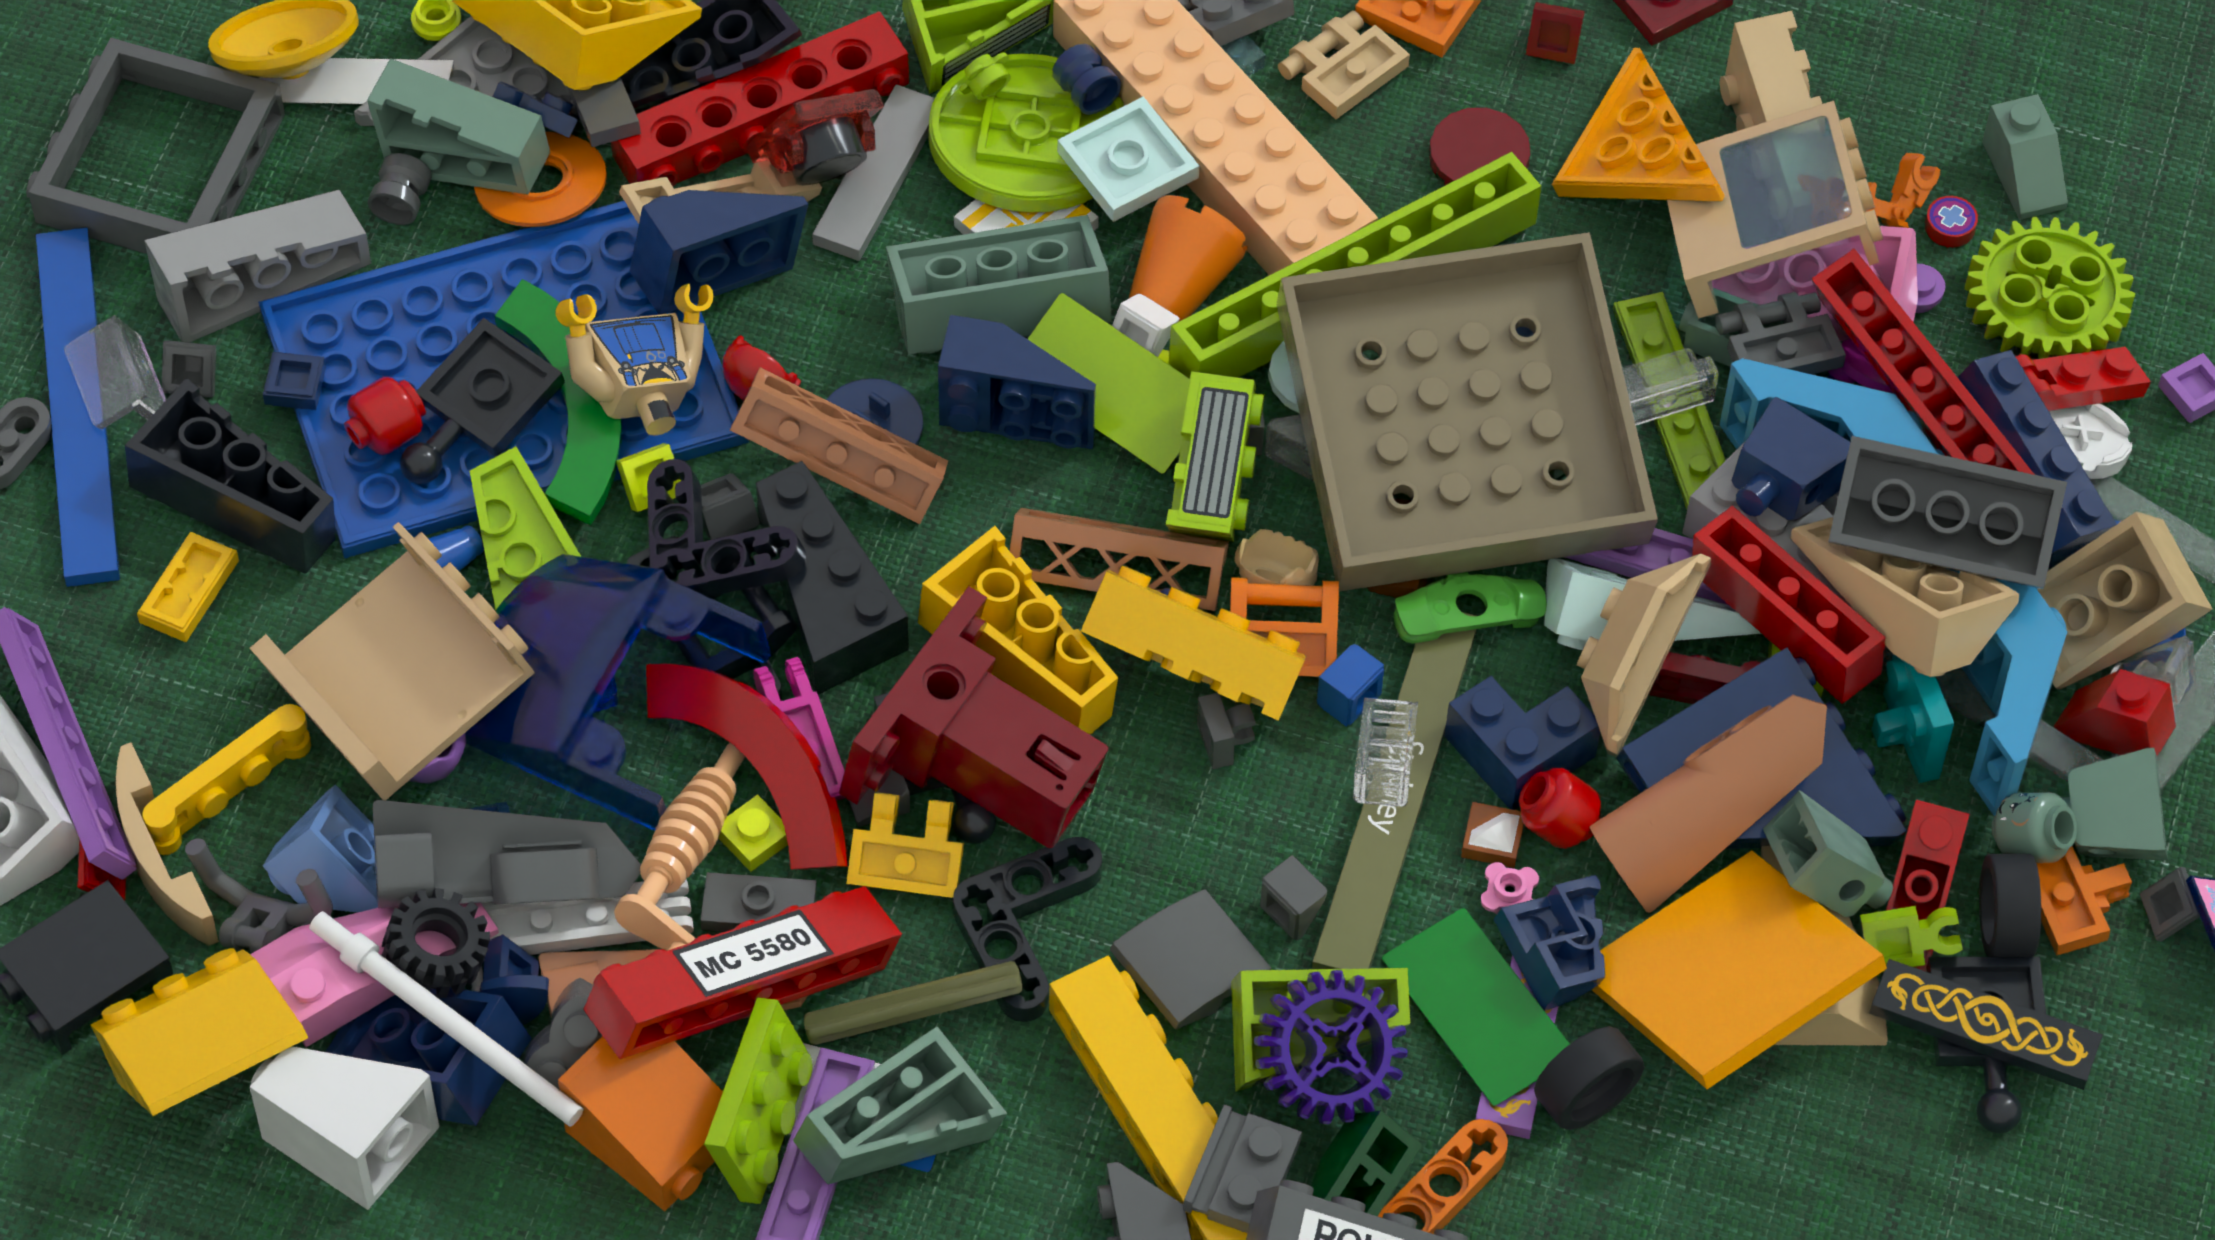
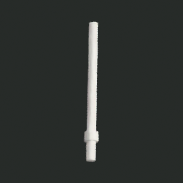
M324 911L315 916L309 929L339 951L342 962L357 973L364 971L569 1127L579 1120L584 1111L583 1107L380 955L377 944L362 933L354 935Z

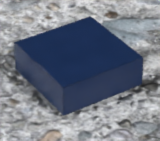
M273 352L263 391L264 404L317 410L326 370L325 358Z

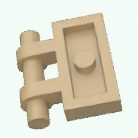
M1353 10L1342 18L1334 17L1325 23L1319 35L1309 42L1300 41L1289 50V56L1278 64L1279 72L1287 80L1292 79L1300 72L1305 73L1306 75L1302 77L1301 90L1335 119H1338L1409 67L1410 54L1379 27L1374 25L1361 35L1357 32L1364 26V22L1361 16ZM1333 48L1339 50L1330 58L1324 56Z

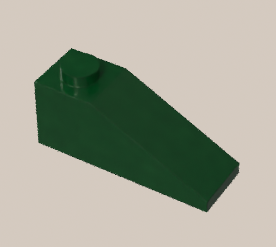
M1381 1110L1355 1113L1354 1121L1344 1122L1321 1158L1311 1185L1314 1188L1312 1196L1331 1201L1332 1197L1354 1199L1366 1205L1365 1213L1378 1216L1422 1147V1144Z

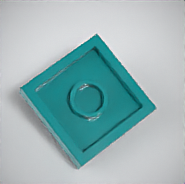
M1893 654L1892 660L1887 661L1888 682L1885 684L1883 692L1889 710L1875 714L1871 731L1878 747L1904 744L1919 783L1939 779L1954 727L1953 718L1936 677H1929L1918 673L1912 665Z

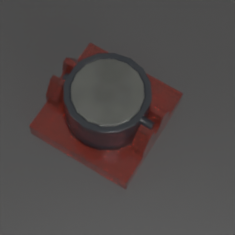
M874 89L795 102L755 137L746 148L752 163L770 161L781 174L792 172L798 185L805 186L826 182L854 170L867 159L866 152L876 149L875 129L870 118L882 109L884 105L878 90L874 91Z

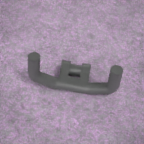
M193 839L185 846V852L203 883L215 894L237 908L234 914L227 918L220 927L219 941L223 947L234 948L238 951L247 948L251 953H254L291 931L294 926L311 924L315 916L322 911L331 916L333 910L332 900L317 872L313 869H306L298 874L296 883L307 902L294 904L255 893L221 870L203 839Z

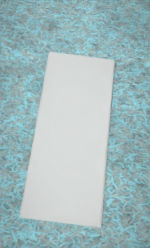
M330 58L318 67L309 70L306 75L291 80L282 78L259 79L280 84L282 101L287 103L363 104L367 101L390 59ZM394 59L447 80L450 78L453 60Z

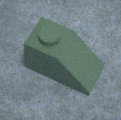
M2039 95L1991 105L1982 143L2018 219L2022 220L2066 209L2068 200L2058 135Z

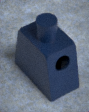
M1775 397L1747 438L1738 457L1731 481L1734 487L1739 489L1736 494V502L1739 508L1747 515L1754 517L1761 515L1769 508L1787 520L1796 521L1840 491L1850 441L1778 397Z

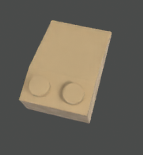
M2139 512L2133 513L2047 572L2044 589L2037 588L2049 607H2053L2060 612L2067 628V635L2052 682L2056 689L2067 687L2170 638L2212 610L2209 601L2164 520Z

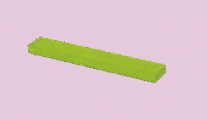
M1663 292L1614 302L1613 312L1686 509H1688L1690 496L1726 461Z

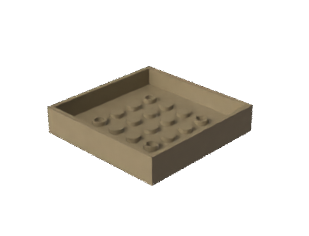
M1590 232L1281 278L1276 305L1335 581H1339V592L1650 543L1658 518ZM1519 327L1529 328L1533 335L1522 337L1516 332V329ZM1373 350L1378 353L1379 358L1368 360L1363 357L1362 352ZM1560 470L1567 478L1557 481L1551 478L1548 472ZM1403 493L1410 497L1411 502L1399 504L1394 500L1393 496Z

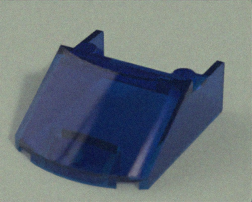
M561 554L525 578L495 610L500 618L494 624L500 630L509 624L526 643L529 649L522 656L535 673L465 732L466 744L655 831L660 817L666 810L663 798L659 794L617 775L626 757L624 739L614 727L590 715L641 628L673 641L686 640L697 633L765 664L771 653L763 625L753 617L666 579L663 569Z

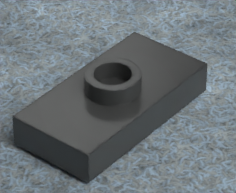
M707 872L700 920L701 930L726 932L747 920L759 921L777 915L782 910L793 905L802 907L816 902L817 882L816 880Z

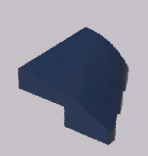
M1596 875L1556 884L1546 897L1502 907L1493 919L1533 995L1544 1011L1561 1006L1582 996L1598 986L1605 978L1604 956L1599 949V940L1603 936L1602 919L1596 918L1595 896L1601 890V886Z

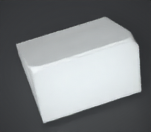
M1136 294L1120 304L1112 326L1158 357L1170 339L1171 326L1179 322L1180 318L1146 296Z

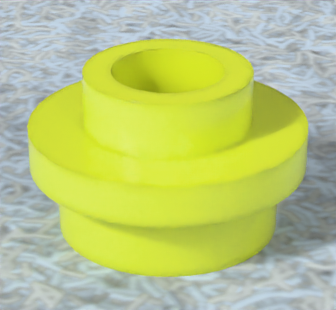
M418 0L411 13V23L415 33L431 41L442 40L462 22L460 9L452 0Z

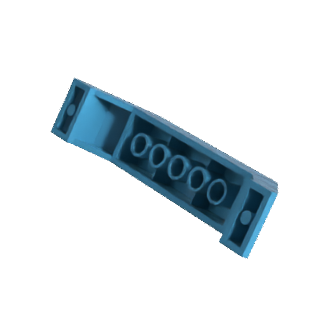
M1744 358L1731 363L1720 427L1736 449L1747 440L1770 402L1775 397H1778L1850 442L1851 437L1856 436L1945 456L1941 450H1935L1924 435L1922 425L1916 414L1910 410L1907 411L1895 394ZM1949 569L1951 571L1960 573V571ZM1998 579L1996 580L2019 593L2018 604L1970 665L1961 667L1995 714V718L1985 722L1969 779L1994 816L2001 802L2006 797L2018 793L2067 635V628L2062 615L2057 609L2049 607L2037 588Z

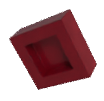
M1536 2L1533 9L1525 55L1575 64L1585 11Z

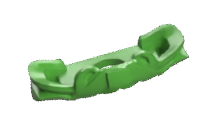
M1468 572L1446 575L1445 579L1435 581L1412 593L1396 598V608L1393 617L1400 638L1407 643L1413 644L1436 640L1446 633L1512 624L1513 628L1533 627L1538 623L1539 618L1545 615L1547 602L1543 588L1535 580L1486 574L1469 575ZM1463 594L1476 595L1484 602L1486 611L1480 616L1465 615L1458 609L1456 599Z

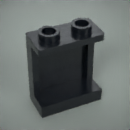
M108 880L0 948L1 992L12 1005L19 1001L29 1012L25 1019L36 1038L42 1044L51 1040L62 1055L72 1049L69 1035L73 1031L100 1015L107 1007L122 1001L146 984H149L153 989V986L159 981L174 975L169 956Z

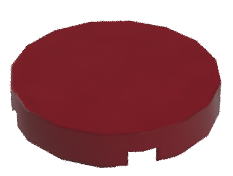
M1465 108L1449 114L1436 125L1429 145L1430 167L1435 176L1437 172L1439 177L1444 180L1445 186L1510 152H1513L1528 169L1530 161L1529 138L1522 126L1506 113L1490 108Z

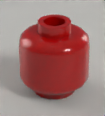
M384 376L349 398L347 411L350 419L344 422V427L350 439L359 449L368 446L377 454L387 455L419 435L423 426L421 418L426 415V409L418 393L406 380L398 382L393 378Z
M1552 768L1545 772L1536 773L1526 782L1520 793L1519 803L1522 823L1530 831L1554 847L1571 848L1593 836L1590 826L1600 820L1601 801L1599 793L1568 770Z

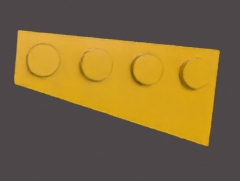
M1122 565L1118 574L1110 570L1106 571L1081 632L1150 662L1152 659L1159 662L1162 668L1187 680L1197 683L1205 682L1211 685L1210 688L1217 691L1218 694L1231 700L1248 705L1250 703L1263 708L1262 714L1279 721L1306 658V655L1297 652L1300 645L1299 641L1273 630H1270L1268 637L1264 638L1247 630L1251 622L1250 620L1222 608L1217 617L1198 609L1201 599L1177 588L1171 587L1168 595L1148 587L1151 577Z

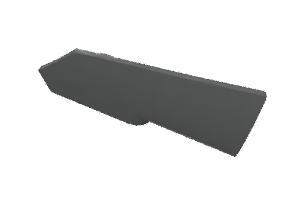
M376 800L373 803L378 909L399 907L401 900L406 896H409L413 901L415 892L425 889L428 898H431L434 888L444 889L443 898L451 900L454 892L463 895L460 904L470 903L471 901L473 903L494 902V905L619 898L628 892L640 875L641 864L607 823Z

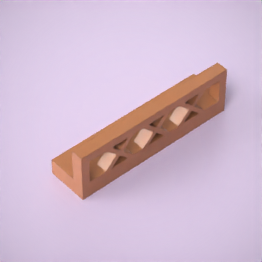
M761 367L730 428V431L795 463L803 461L809 470L918 524L921 523L942 483L948 460Z
M1020 508L1015 514L1010 544L1012 555L1015 558L1021 557L1025 537L1044 540L1057 557L1056 560L1042 570L1030 568L1034 582L1098 592L1106 571L1110 570L1118 574L1121 566L1133 557L1143 556L1149 557L1162 574L1148 585L1149 588L1158 592L1163 589L1156 587L1165 581L1171 587L1184 591L1173 575L1188 564L1210 567L1207 596L1191 595L1201 599L1198 608L1212 611L1217 609L1222 570L1227 559L1229 541L1027 508ZM1057 543L1075 546L1064 553ZM1083 547L1093 548L1099 551L1110 567L1095 578L1084 577L1078 573L1068 558ZM1109 551L1126 555L1116 562ZM1162 560L1179 563L1168 570ZM1062 564L1069 574L1051 570Z

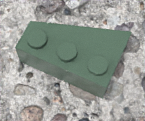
M392 58L388 61L367 99L384 159L390 154L397 153L413 156L427 165L431 171V180L529 194L550 154L541 115Z
M936 1026L807 1114L793 1142L827 1184H832L990 1140L1006 1117L1007 1112Z

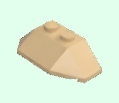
M1698 554L1627 580L1623 591L1614 587L1600 614V617L1608 620L1600 639L1598 640L1590 636L1577 662V666L1585 669L1581 676L1582 683L1598 723L1607 753L1615 758L1624 746L1711 565V558L1706 555Z

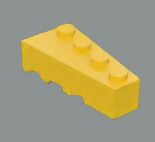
M994 526L922 583L918 624L933 635L968 586L987 597L981 616L983 620L987 621V625L975 646L996 658L991 674L1091 735L1112 717L1118 677L1079 629L1073 630L1061 615L1062 607L1051 594L1046 596L1032 579V570L1021 557L1015 558L1005 546L1006 538Z

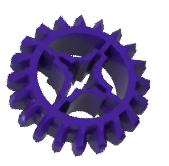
M1331 971L1327 987L1320 972H1311L1307 978L1308 991L1299 980H1291L1287 983L1288 991L1293 999L1292 1002L1281 994L1272 996L1270 1001L1281 1013L1279 1017L1267 1013L1260 1015L1259 1022L1273 1030L1271 1036H1256L1254 1044L1259 1047L1270 1046L1271 1057L1257 1059L1256 1067L1258 1069L1274 1067L1276 1074L1267 1078L1264 1086L1267 1090H1273L1285 1085L1286 1089L1278 1100V1104L1282 1107H1289L1300 1098L1297 1107V1116L1299 1118L1308 1119L1317 1106L1319 1123L1330 1124L1334 1118L1336 1107L1342 1122H1352L1355 1116L1354 1103L1362 1113L1375 1111L1374 1103L1369 1095L1370 1092L1382 1100L1390 1098L1392 1093L1382 1082L1384 1077L1390 1080H1401L1403 1072L1398 1068L1390 1066L1391 1058H1406L1408 1050L1403 1047L1393 1048L1392 1037L1405 1035L1406 1029L1403 1025L1389 1027L1386 1020L1392 1018L1398 1012L1395 1004H1389L1380 1009L1376 1007L1384 994L1380 987H1373L1362 996L1365 986V978L1363 976H1353L1345 989L1343 971ZM1325 999L1336 1000L1352 1008L1346 1016L1339 1017L1331 1026L1322 1023L1318 1018L1312 1019L1304 1012L1311 1005ZM1364 1021L1369 1029L1372 1041V1055L1368 1067L1365 1066L1367 1062L1358 1053L1356 1046L1357 1037L1364 1028L1362 1025ZM1293 1027L1297 1028L1296 1033L1302 1038L1306 1047L1305 1057L1298 1066L1300 1069L1298 1073L1294 1069L1289 1051ZM1337 1033H1340L1335 1048L1343 1060H1339L1338 1057H1326L1325 1061H1322L1327 1047L1321 1041L1322 1037L1319 1034H1323L1324 1037H1336ZM1331 1068H1335L1343 1075H1350L1357 1081L1350 1089L1335 1095L1324 1094L1310 1087L1316 1078H1322Z

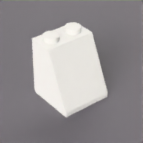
M290 1047L280 1052L274 1060L268 1059L264 1061L256 1070L251 1081L250 1091L262 1139L367 1210H369L439 1128L430 1075L421 1069Z

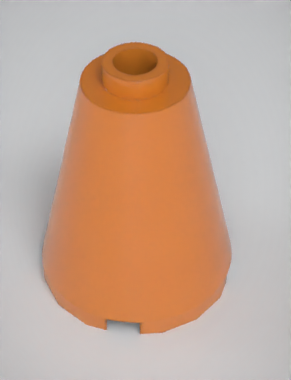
M1165 195L1157 200L1152 210L1129 298L1136 294H1142L1180 318L1179 321L1191 316L1237 266L1246 254L1248 246H1242L1246 240L1243 232L1215 210L1204 205L1201 212L1198 213L1185 208L1189 199L1181 196Z

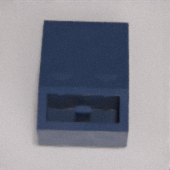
M950 315L938 364L939 425L949 426L961 432L980 431L999 434L1012 440L1030 439L1049 442L1062 448L1080 447L1093 449L1095 439V383L1003 323Z

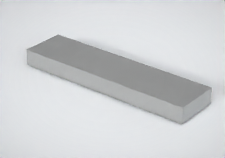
M897 84L895 85L864 141L863 146L867 159L844 176L812 234L813 245L860 261L928 138L929 116L934 97Z

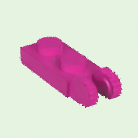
M795 657L785 661L786 677L795 697L788 700L780 701L773 675L768 670V667L764 666L753 670L757 691L788 716L815 752L822 765L819 770L826 782L830 797H835L836 801L845 799V797L838 794L845 771L817 691H812L800 658Z

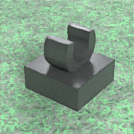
M1218 693L1198 697L1197 726L1212 769L1233 765L1234 745H1242L1255 740L1251 726H1255L1256 722L1250 705L1241 704L1225 711Z

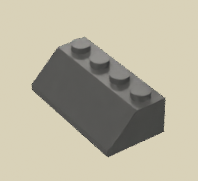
M1852 436L1828 543L2044 589L2067 482Z

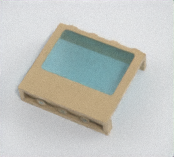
M1834 101L1696 144L1725 195L1723 201L1667 200L1684 280L1698 319L1719 313L1712 280L1859 235L1869 266L1879 263L1874 242L1883 240V235L1875 210L1867 211L1875 208L1867 179L1865 178L1867 175L1858 149L1857 138L1850 117L1840 120Z

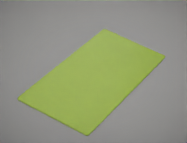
M1064 293L1059 294L1028 337V340L1096 384L1095 429L1158 472L1165 473L1180 452L1181 430L1190 379Z

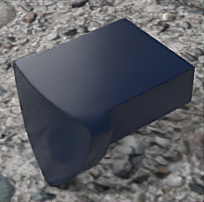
M502 934L490 940L488 944L480 992L503 996L521 1024L526 1025L544 1009L548 999L549 979L545 976H538V960Z

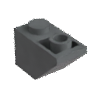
M1107 1163L1106 1185L1097 1186L1101 1219H1111L1114 1236L1106 1237V1240H1191L1186 1212L1183 1211L1184 1204L1121 1163Z

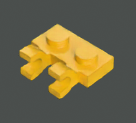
M881 792L874 793L870 830L853 829L846 884L953 898L954 890L959 885L964 843L948 841L954 802L929 800L925 837L894 834L900 795Z

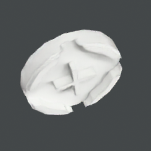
M2099 403L2049 411L2089 479H2104L2117 474L2126 464L2132 451V442L2130 444L2128 440L2130 431L2126 423L2111 409Z

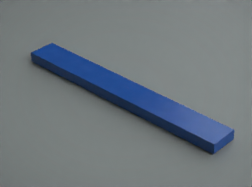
M88 228L36 234L64 578L67 587L120 580Z

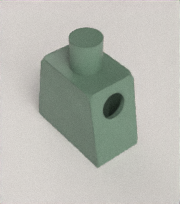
M2155 748L2138 750L2067 771L2070 797H2064L2063 799L2076 817L2077 835L2075 847L2078 855L2168 860Z
M1800 790L1763 828L1790 887L1844 917L1853 916L1864 904L1874 909L1880 908L1890 898L1893 884L1891 880L1884 876L1867 841L1859 833Z

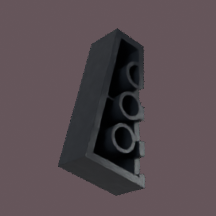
M800 461L756 482L757 510L761 529L772 526L788 527L797 535L805 548L806 560L801 571L794 577L780 581L788 612L797 624V639L802 656L806 660L814 692L817 691L819 695L908 651V615L804 462ZM786 547L778 548L777 556L772 559H779L781 551L786 549Z

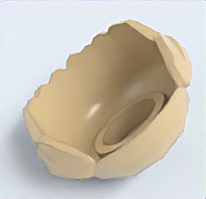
M1260 529L1249 539H1242L1235 552V563L1239 567L1241 578H1247L1248 583L1314 585L1317 581L1319 557L1317 550L1306 545L1304 541H1295L1294 537L1283 536L1279 531L1273 533L1272 530Z

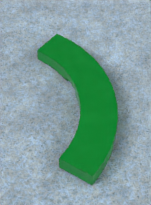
M522 279L495 314V323L498 328L513 335L536 355L563 374L565 383L561 386L560 391L568 414L567 443L562 462L544 494L553 508L591 526L603 507L615 479L616 461L619 458L620 444L622 443L621 419H613L607 416L600 403L573 382L565 338L566 335L570 334V329L563 326L557 320L555 314L556 307L560 302L542 289Z

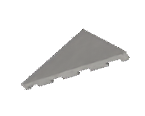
M471 16L417 59L453 60L449 81L491 97L498 83L503 81L543 99L546 92H549L573 103L568 88L563 84L562 80L544 67L536 65L530 57L513 45L504 42L501 36L483 23L474 20ZM366 101L354 111L355 121L360 126H374L368 102ZM573 105L571 113L578 115L575 105Z

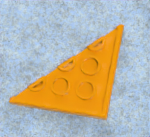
M1633 48L1553 181L1552 186L1558 197L1723 201L1725 195L1718 181L1690 136L1641 49Z

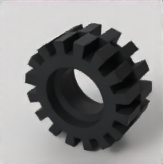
M434 888L431 898H428L425 889L415 892L413 901L409 896H406L401 900L398 909H394L383 938L382 947H384L382 956L428 991L431 988L436 989L437 998H447L450 987L455 995L464 991L467 983L471 986L475 981L488 950L490 932H485L488 922L484 915L474 919L478 907L472 901L464 908L460 905L463 895L454 892L451 900L443 898L444 889ZM421 931L442 933L454 942L456 952L449 956L430 954L416 943L415 935Z

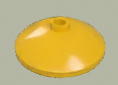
M275 0L248 9L224 22L212 33L209 38L208 47L212 59L227 70L259 78L291 80L306 75L309 70L323 64L351 39L358 26L359 18L354 4L349 0Z

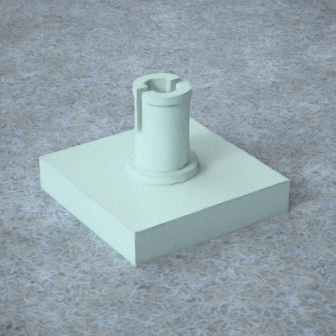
M1144 96L1058 139L1057 152L1113 222L1199 178V164Z

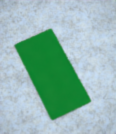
M1465 908L1459 909L1382 956V960L1388 968H1408L1409 996L1494 1106L1536 1082L1548 1063L1570 1045Z

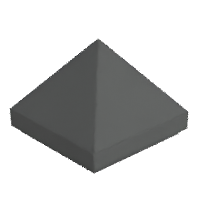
M165 340L163 342L161 392L173 393L188 378L199 388L200 396L213 398L215 396L216 345Z
M2180 866L2139 893L2157 941L2162 942L2202 916L2193 887L2184 867Z

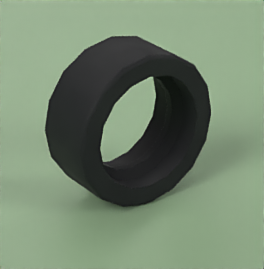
M1987 854L1983 861L1979 888V917L1982 943L1988 957H2034L2037 951L2041 929V889L2038 867L2033 855Z
M1610 1026L1595 1029L1572 1042L1548 1063L1537 1079L1534 1092L1538 1101L1560 1128L1567 1130L1577 1129L1599 1119L1616 1107L1640 1080L1645 1068L1644 1062L1619 1029Z

